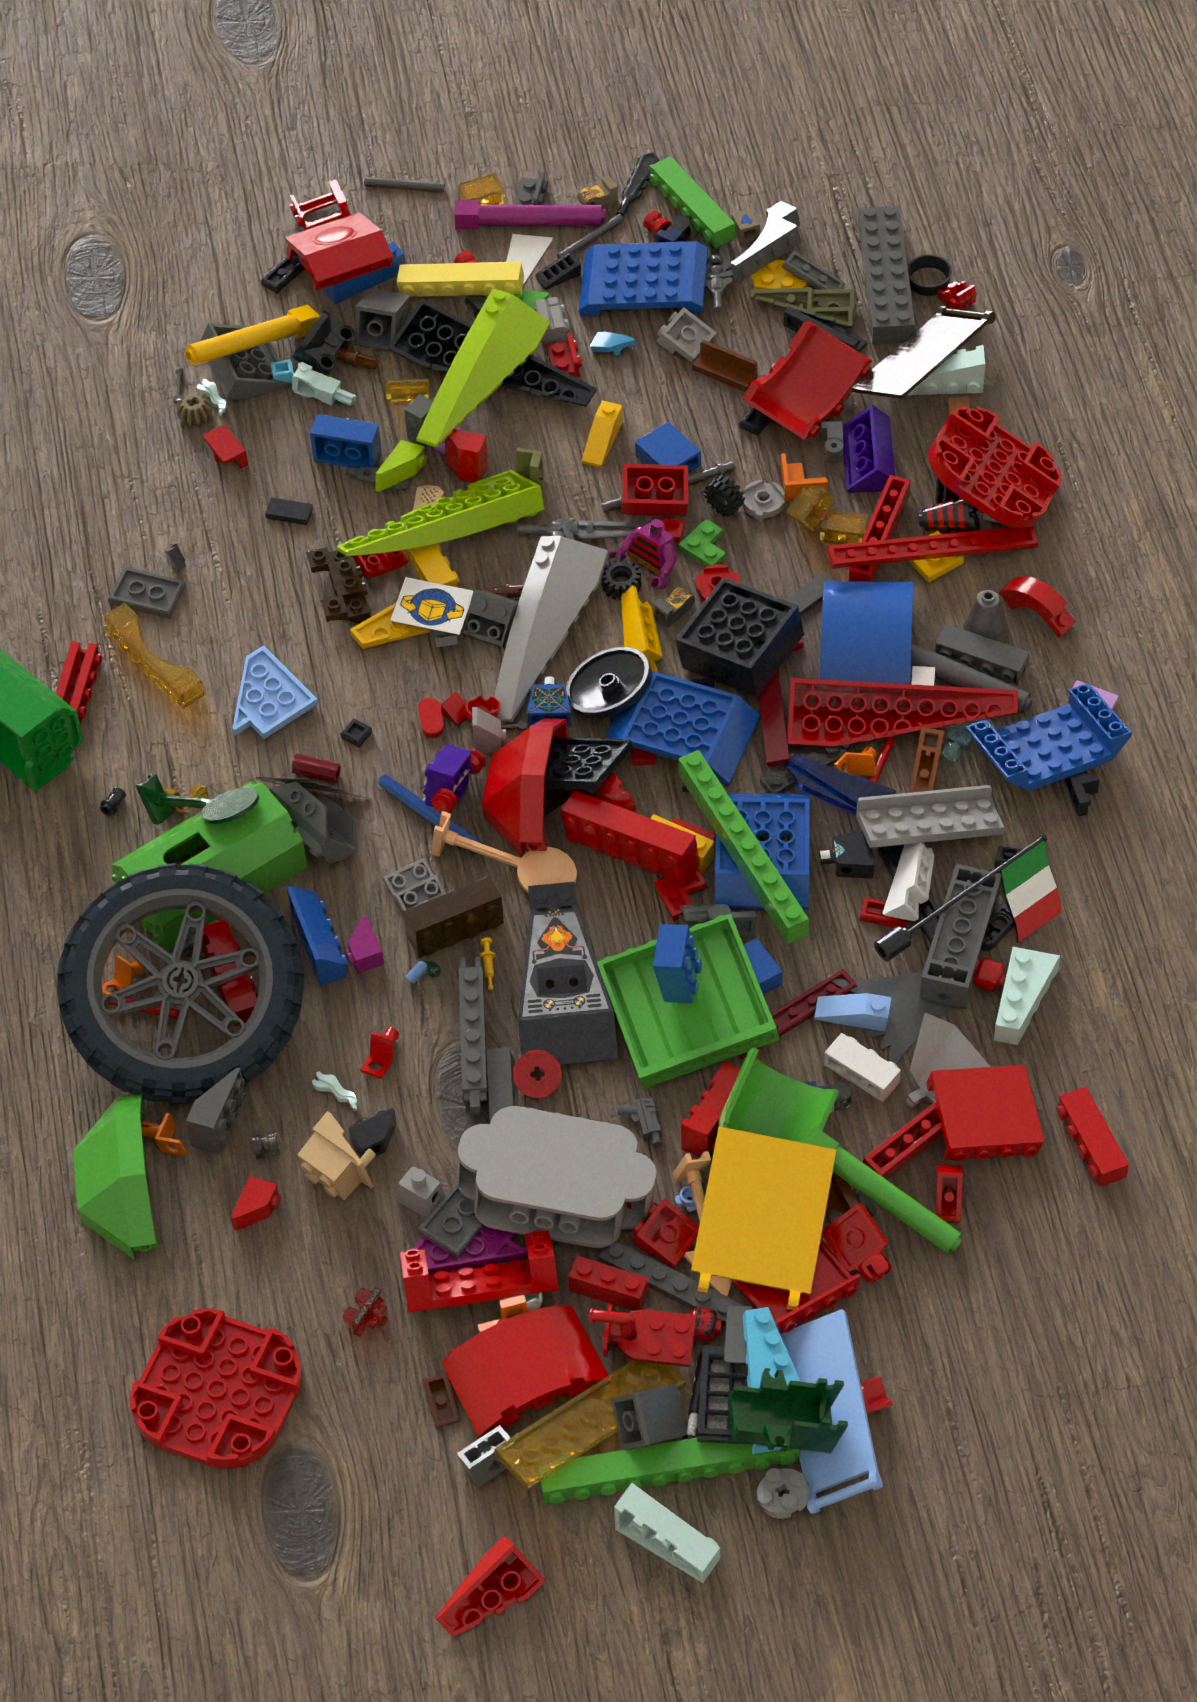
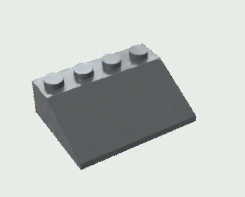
M208 323L200 341L249 326ZM271 342L209 361L226 399L247 400L288 388L291 383L273 379L271 363L280 360Z

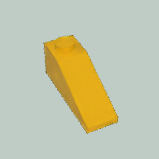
M602 400L595 414L581 460L583 464L602 468L623 423L622 405Z

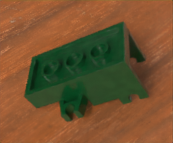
M765 1368L761 1376L760 1388L733 1387L728 1396L731 1440L733 1442L766 1445L768 1450L782 1447L780 1451L784 1452L791 1448L832 1453L848 1427V1421L839 1420L837 1425H832L831 1406L842 1390L844 1381L835 1380L834 1384L827 1385V1379L819 1378L816 1383L791 1380L787 1386L783 1370L777 1369L774 1374L775 1378H773L769 1374L770 1368Z

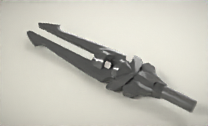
M703 237L702 244L708 247L705 288L713 296L714 311L720 313L722 311V295L733 282L728 244L719 246L720 255L711 256L710 242H706Z
M561 518L551 523L540 525H518V534L563 536L574 540V537L579 539L627 537L632 531H602L601 529L637 528L651 522L645 520L640 523L600 520L575 521V518H568L566 520Z

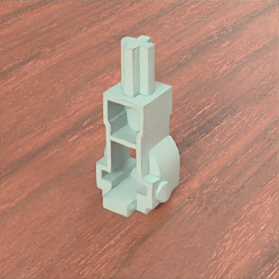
M301 362L298 364V369L292 377V390L294 393L307 398L314 397L331 406L335 400L349 406L354 404L356 395L340 389L341 381L312 370V366Z

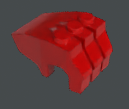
M953 281L948 285V288L944 290L939 289L937 297L950 309L963 310V308H967L975 303L977 296L975 286L972 285L967 288L965 281L961 283Z

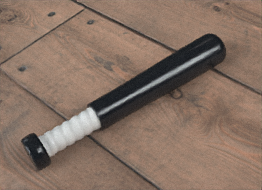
M703 1351L699 1353L688 1411L687 1435L683 1436L682 1440L696 1438Z

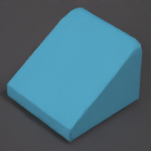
M291 359L271 363L274 380L292 383L294 370Z

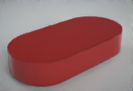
M434 698L421 700L418 704V713L422 733L429 738L439 737L444 732L440 703Z

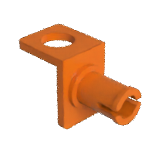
M866 747L861 753L845 752L835 763L838 784H842L851 774L875 776L876 767L874 759L877 757L875 749L872 747L868 749ZM842 764L844 765L843 775L841 773Z
M120 955L117 956L114 979L102 984L103 996L111 994V992L106 990L107 988L114 987L120 990L132 985L133 978L146 973V971L136 961L130 963Z
M170 1113L165 1114L161 1124L141 1122L142 1137L154 1138L162 1153L186 1156L187 1151L182 1142L171 1139L176 1129V1123ZM169 1144L174 1145V1146H176L178 1149H173V1148L169 1147L168 1145H169Z

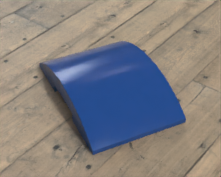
M824 582L820 680L911 684L914 582Z

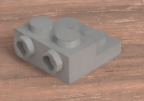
M683 307L679 313L675 311L668 320L670 323L668 326L664 324L657 332L659 338L656 342L672 354L677 351L692 363L700 354V342L702 340L710 342L716 335V332Z

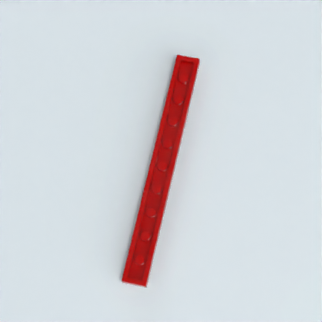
M1032 526L1028 528L1009 527L829 545L826 553L831 568L836 569L1031 549L1037 547L1038 541Z

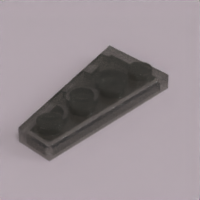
M796 745L789 752L790 763L773 766L760 778V785L767 793H785L834 766L847 751L841 746L815 747Z

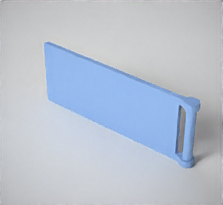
M841 1309L798 1326L788 1333L783 1332L780 1334L801 1382L816 1383L819 1378L827 1379V1385H832L835 1380L844 1381L842 1390L831 1406L832 1425H837L838 1421L842 1420L848 1421V1427L832 1453L800 1450L799 1458L802 1473L810 1490L807 1508L811 1514L820 1512V1508L870 1489L878 1490L883 1487V1483L878 1472L846 1312ZM869 1473V1479L825 1496L816 1497L818 1492Z

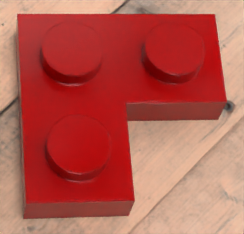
M697 868L687 884L679 881L675 882L665 877L655 881L654 888L674 922L679 920V915H683L680 905L692 904L687 895L705 889L706 882Z

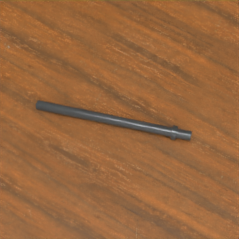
M734 461L725 464L718 463L716 467L688 475V485L716 475H725V472L736 469ZM621 498L602 503L603 512L621 507Z

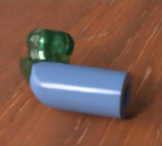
M420 961L410 970L405 978L414 985L422 975H431L433 978L437 977L441 969L434 961Z

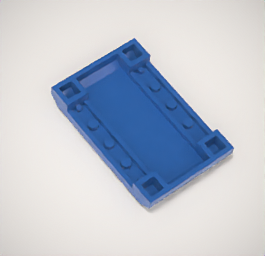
M697 241L593 245L585 251L579 315L600 316L601 310L678 307H684L691 313H703L708 247Z

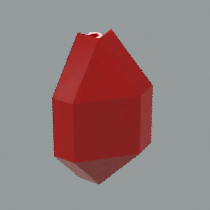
M544 718L530 726L491 756L482 799L484 819L522 857L524 850L547 851L544 832L545 773L552 737H569L566 719Z

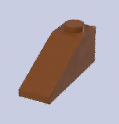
M921 727L909 793L934 790L945 740L944 731Z

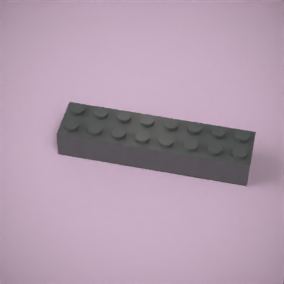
M900 206L862 207L858 210V230L872 345L903 343L915 333V321Z

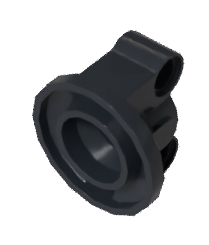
M324 310L298 346L292 358L300 363L303 362L312 366V370L329 376L336 366L335 353L339 348L347 349L355 339L356 332L352 326L343 324Z

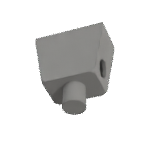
M411 1167L398 1183L396 1192L397 1202L425 1218L430 1215L445 1197L442 1184L426 1174L424 1170L416 1167Z

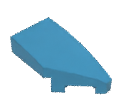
M597 332L590 348L592 352L613 351L618 356L623 348L635 346L636 341L632 337L617 333Z

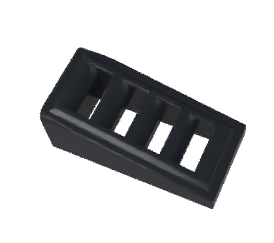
M570 252L536 273L535 277L546 290L581 275V264L574 254Z

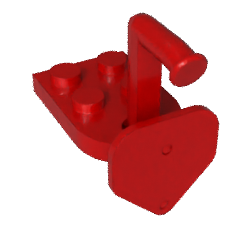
M613 1304L608 1305L607 1311L595 1310V1308L590 1309L589 1320L591 1323L606 1322L603 1340L604 1358H608L610 1345H619L623 1354L634 1361L682 1367L691 1366L696 1315L652 1310H636L628 1314L614 1312Z

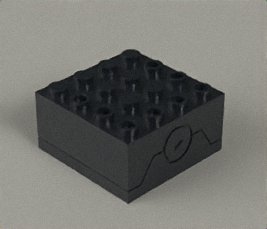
M723 577L676 637L675 641L683 669L709 679H715L716 682L758 697L802 639L804 631L798 605Z

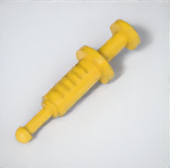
M483 938L480 942L481 945H484V952L480 956L484 963L485 977L488 978L487 988L488 990H493L492 977L494 976L493 959L495 958V953L490 951L492 939Z

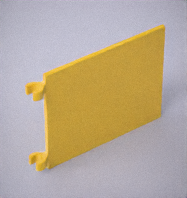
M718 1127L691 1268L692 1272L700 1273L697 1292L707 1293L710 1277L717 1276L787 1290L790 1292L787 1310L798 1308L800 1294H811L836 1155L835 1149Z

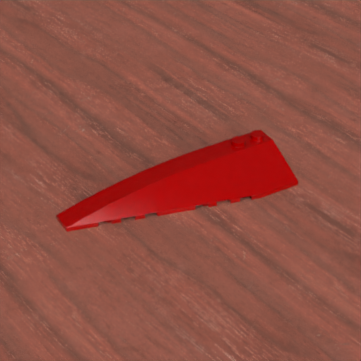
M791 678L787 743L788 745L838 747L919 732L921 727L935 729L1016 714L1018 712V690Z

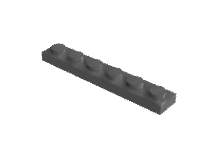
M617 1240L605 1247L599 1256V1262L648 1277V1287L692 1310L694 1308L715 1310L718 1319L722 1320V1325L725 1327L727 1307L729 1305L742 1306V1304L711 1288H708L707 1293L697 1292L699 1282Z

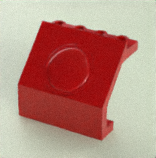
M361 213L285 237L288 244L286 254L289 261L293 260L296 254L304 259L313 277L312 285L315 291L389 267L393 260V254L381 229Z

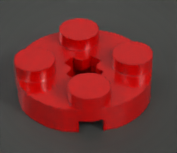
M725 565L707 566L704 568V572L696 577V592L701 597L702 602H704L716 587L714 586L715 582H720L724 577L740 583L738 574L735 571L734 573L730 571L729 567Z
M544 1050L526 1052L518 1059L514 1066L513 1078L515 1085L522 1094L530 1098L540 1099L549 1096L556 1091L561 1082L562 1071L559 1062L553 1055ZM536 1067L545 1074L540 1078V1081H535V1077L530 1076V1073L534 1072Z

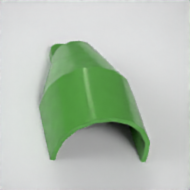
M751 1048L721 1112L718 1127L800 1143L804 1142L815 1126L822 1131L839 1091L836 1089H821L789 1078L758 1060L756 1056L759 1050Z

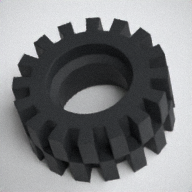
M723 475L716 476L703 490V493H705L704 498H707V504H711L710 507L712 509L715 508L718 514L721 512L722 516L727 515V517H730L744 504L745 497L742 496L744 494L743 491H739L740 486L734 484V480L729 481V477L726 476L724 478Z
M616 559V563L612 560L609 562V566L605 565L602 574V588L608 597L612 594V599L615 600L616 597H619V600H621L622 594L632 586H635L639 593L641 570H639L638 565L634 566L633 561L628 563V559H624L623 562H620V559ZM617 577H626L629 579L626 582L614 581V579Z

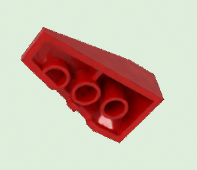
M503 1536L485 1553L435 1619L452 1637H455L480 1624L483 1619L495 1613L499 1614L505 1611L504 1608L528 1599L546 1579L516 1546Z

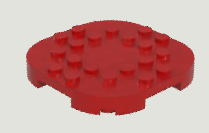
M962 406L955 409L929 448V463L935 475L962 500L969 502L981 513H985L999 523L1014 528H1028L1035 525L1048 509L1047 506L1061 484L1060 469H1055V464L1053 463L1055 459L1038 442L1035 441L1032 446H1029L998 425L997 421L1000 416L981 407L968 409L967 406Z
M218 1309L193 1310L192 1314L182 1318L179 1316L174 1318L158 1335V1344L139 1381L134 1382L131 1390L130 1406L138 1431L149 1443L162 1450L211 1467L232 1469L255 1462L265 1455L275 1443L301 1388L302 1369L294 1344L286 1335L272 1327L268 1331L227 1317L224 1311Z

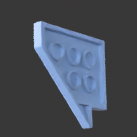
M264 645L246 656L232 728L235 736L252 726L265 739L318 705L317 698Z

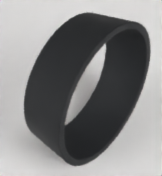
M931 254L921 255L912 259L907 266L910 288L920 295L935 296L939 289L944 290L949 285L952 268L949 262L940 256ZM935 268L943 272L947 279L941 284L926 286L915 282L911 276L919 269Z

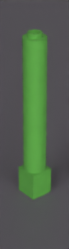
M816 1126L803 1143L835 1149L836 1155L833 1172L945 1253H948L949 1250L955 1252L962 1242V1239L959 1238L961 1232L841 1148L837 1141Z

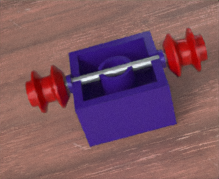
M446 744L441 751L436 753L434 761L431 764L429 763L425 769V777H427V783L423 794L426 795L425 805L434 807L439 813H442V811L450 813L469 788L470 774L476 775L480 773L481 769L485 766L486 759L484 755L474 749L465 750Z

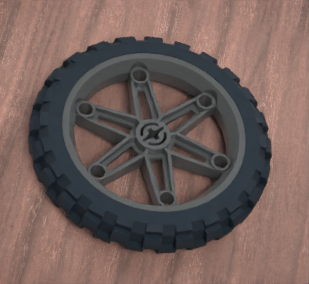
M175 863L158 865L157 868L145 871L142 869L127 875V878L118 883L114 882L100 892L101 895L86 906L79 915V919L74 927L70 929L64 943L65 946L59 960L57 972V994L62 1020L69 1038L86 1063L98 1075L110 1082L111 1085L124 1092L136 1095L142 1093V1098L145 1100L168 1102L170 1104L195 1102L196 1099L236 1068L241 1069L242 1079L245 1081L244 1086L249 1084L259 1074L261 1075L273 1063L278 1054L283 1051L291 1038L299 1018L304 993V973L298 943L292 929L277 906L262 891L250 882L247 883L241 880L237 875L222 869L216 870L207 867V865L189 863V865H175ZM186 909L172 955L132 926L142 919L162 911ZM194 910H199L203 913L197 919H193L189 915ZM207 913L224 920L234 927L243 936L250 948L200 960ZM190 928L196 929L192 962L180 960ZM126 932L134 935L130 941H123L121 936ZM118 942L151 977L103 996L102 983L105 965L113 947ZM140 944L168 964L161 973L136 949ZM247 956L256 958L255 963L251 965L245 964L243 960ZM236 963V968L203 981L201 970ZM259 969L260 981L257 1001L250 1018L245 1024L211 989ZM183 974L185 983L182 984L178 991L177 982H180ZM158 985L161 995L126 1003L125 998ZM201 993L226 1017L222 1022L194 1002ZM109 1001H116L118 1003L117 1008L114 1010H108L105 1006ZM170 1003L182 1005L172 1038H167L166 1031ZM161 1006L155 1054L129 1041L117 1029L111 1017ZM189 1011H192L230 1039L227 1043L211 1052L193 1057L175 1058ZM234 1024L241 1027V1031L236 1034L230 1033L228 1029ZM164 1047L172 1049V1053L167 1057L159 1054L160 1050Z

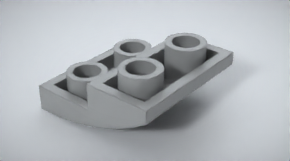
M425 858L394 871L382 879L403 913L407 909L446 894L437 876L433 875Z

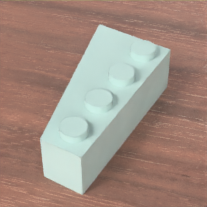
M976 346V350L967 352L966 349L957 350V354H953L908 395L983 393L985 374L984 346Z
M633 1483L630 1484L614 1506L615 1530L703 1583L720 1560V1547L713 1539L702 1535Z

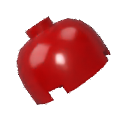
M612 772L602 785L594 791L595 798L635 812L636 806L629 792L624 790L621 786L623 783Z

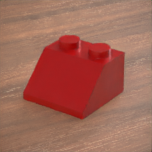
M453 429L452 433L445 439L446 463L459 480L472 483L482 480L488 467L487 435Z

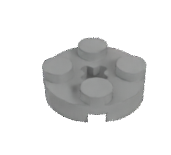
M764 480L754 481L748 484L743 491L744 494L742 496L745 497L744 504L742 505L743 509L758 521L776 516L785 508L784 490L775 482L771 481V484L764 483ZM761 497L763 499L768 498L767 501H760Z
M772 1468L768 1470L757 1488V1499L764 1512L778 1519L791 1517V1513L796 1510L800 1512L805 1508L810 1498V1490L804 1475L794 1469ZM782 1490H787L789 1492L788 1494H784L783 1497H779L778 1494Z

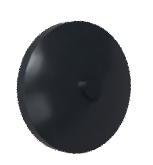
M615 647L601 651L586 659L571 674L566 685L571 709L584 718L600 719L616 715L631 707L644 695L652 679V669L646 656L634 648Z

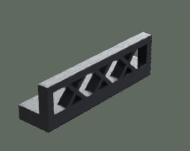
M789 306L784 311V326L795 332L799 331L803 322L811 321L858 352H861L867 346L866 340L822 318L799 312Z

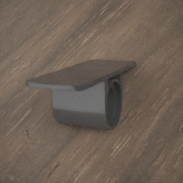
M729 1305L727 1307L724 1361L726 1363L746 1364L747 1347L744 1342L742 1316L746 1310H752L751 1306Z

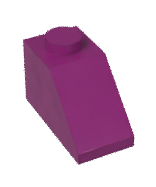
M363 916L348 941L349 952L346 953L349 965H354L358 974L384 965L383 951L367 916Z

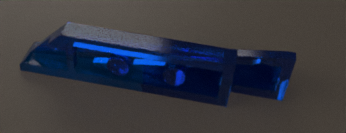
M791 754L787 763V767L791 769L795 777L794 783L798 789L855 815L859 798L896 794V790L795 754Z

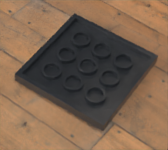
M552 737L545 773V790L554 788L566 791L582 789L592 792L597 790L633 748L631 739Z

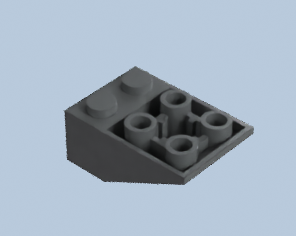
M240 1068L234 1069L195 1100L186 1119L193 1147L219 1154L222 1145L225 1146L227 1144L231 1125L234 1126L236 1124L239 1107L245 1104L247 1092L244 1089L245 1081L242 1079Z

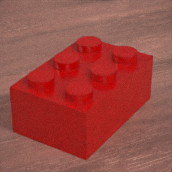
M623 464L621 474V514L686 516L688 509V466Z

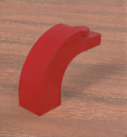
M1026 576L1011 579L998 592L1011 610L1018 607H1027L1037 612L1057 637L1063 636L1075 623L1064 607L1067 604L1065 599L1052 587L1038 579Z

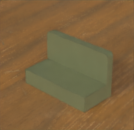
M517 448L518 474L540 485L542 489L544 482L542 451Z

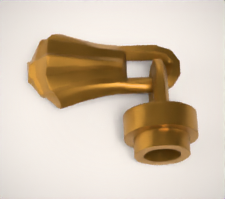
M197 784L192 787L186 797L207 799L208 789ZM167 788L164 791L172 796H180L176 789ZM176 806V811L184 813L191 807L183 808L182 806Z

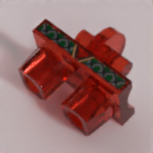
M375 1287L373 1291L360 1288L355 1297V1302L362 1306L358 1311L349 1306L343 1313V1321L353 1328L354 1335L360 1337L367 1326L374 1329L377 1324L384 1326L387 1323L388 1318L384 1314L387 1308L382 1305L384 1301L380 1296L382 1293L381 1289Z

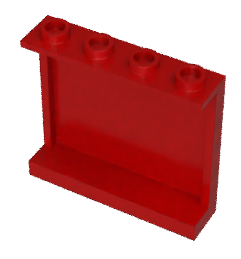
M1025 1065L931 1071L926 1085L928 1091L934 1092L947 1147L944 1160L962 1161L969 1158L984 1160L989 1157L1000 1156L1001 1158H1009L1013 1155L1033 1156L1039 1153L1044 1144V1138Z
M820 1239L811 1294H800L799 1305L795 1310H787L790 1292L787 1290L732 1280V1282L754 1309L769 1308L777 1329L782 1334L783 1332L788 1333L792 1331L797 1324L804 1320H811L818 1312L832 1308L839 1300L853 1296L858 1291L860 1275L856 1274L852 1277L823 1240Z

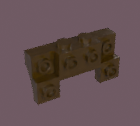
M327 547L307 551L306 556L310 564L311 573L329 571L336 596L321 600L326 622L347 620L358 624L370 618V612L364 596L368 595L365 582L360 580L363 578L361 567L356 566L354 558L346 556L338 550L329 552Z

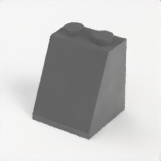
M371 288L356 305V336L354 345L390 351L388 349L389 345L408 319L410 295Z
M676 1384L611 1398L622 1450L687 1435V1421L682 1412L681 1394Z

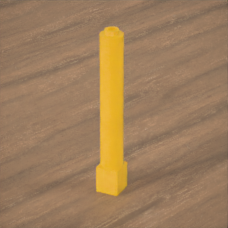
M308 304L288 310L286 316L187 345L184 353L185 359L195 366L294 335L298 339L308 334L320 315Z

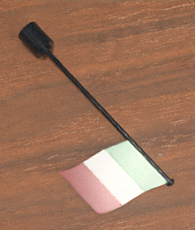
M1040 834V838L909 930L897 926L874 942V948L878 955L886 962L896 957L911 946V934L999 872L1001 874L1004 896L1015 924L1017 943L1025 939L1061 913L1059 892L1047 858L1045 847L1047 836Z

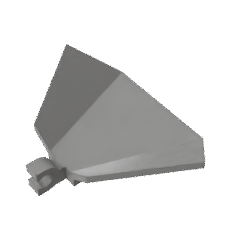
M924 1013L909 1070L917 1090L908 1095L905 1103L912 1109L924 1099L929 1104L936 1102L934 1092L928 1091L926 1085L931 1071L991 1066L954 1024Z

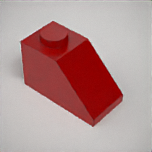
M937 1165L936 1215L944 1221L961 1222L962 1166Z
M249 1176L231 1215L234 1230L243 1229L271 1216L273 1209H277L281 1201L277 1184Z

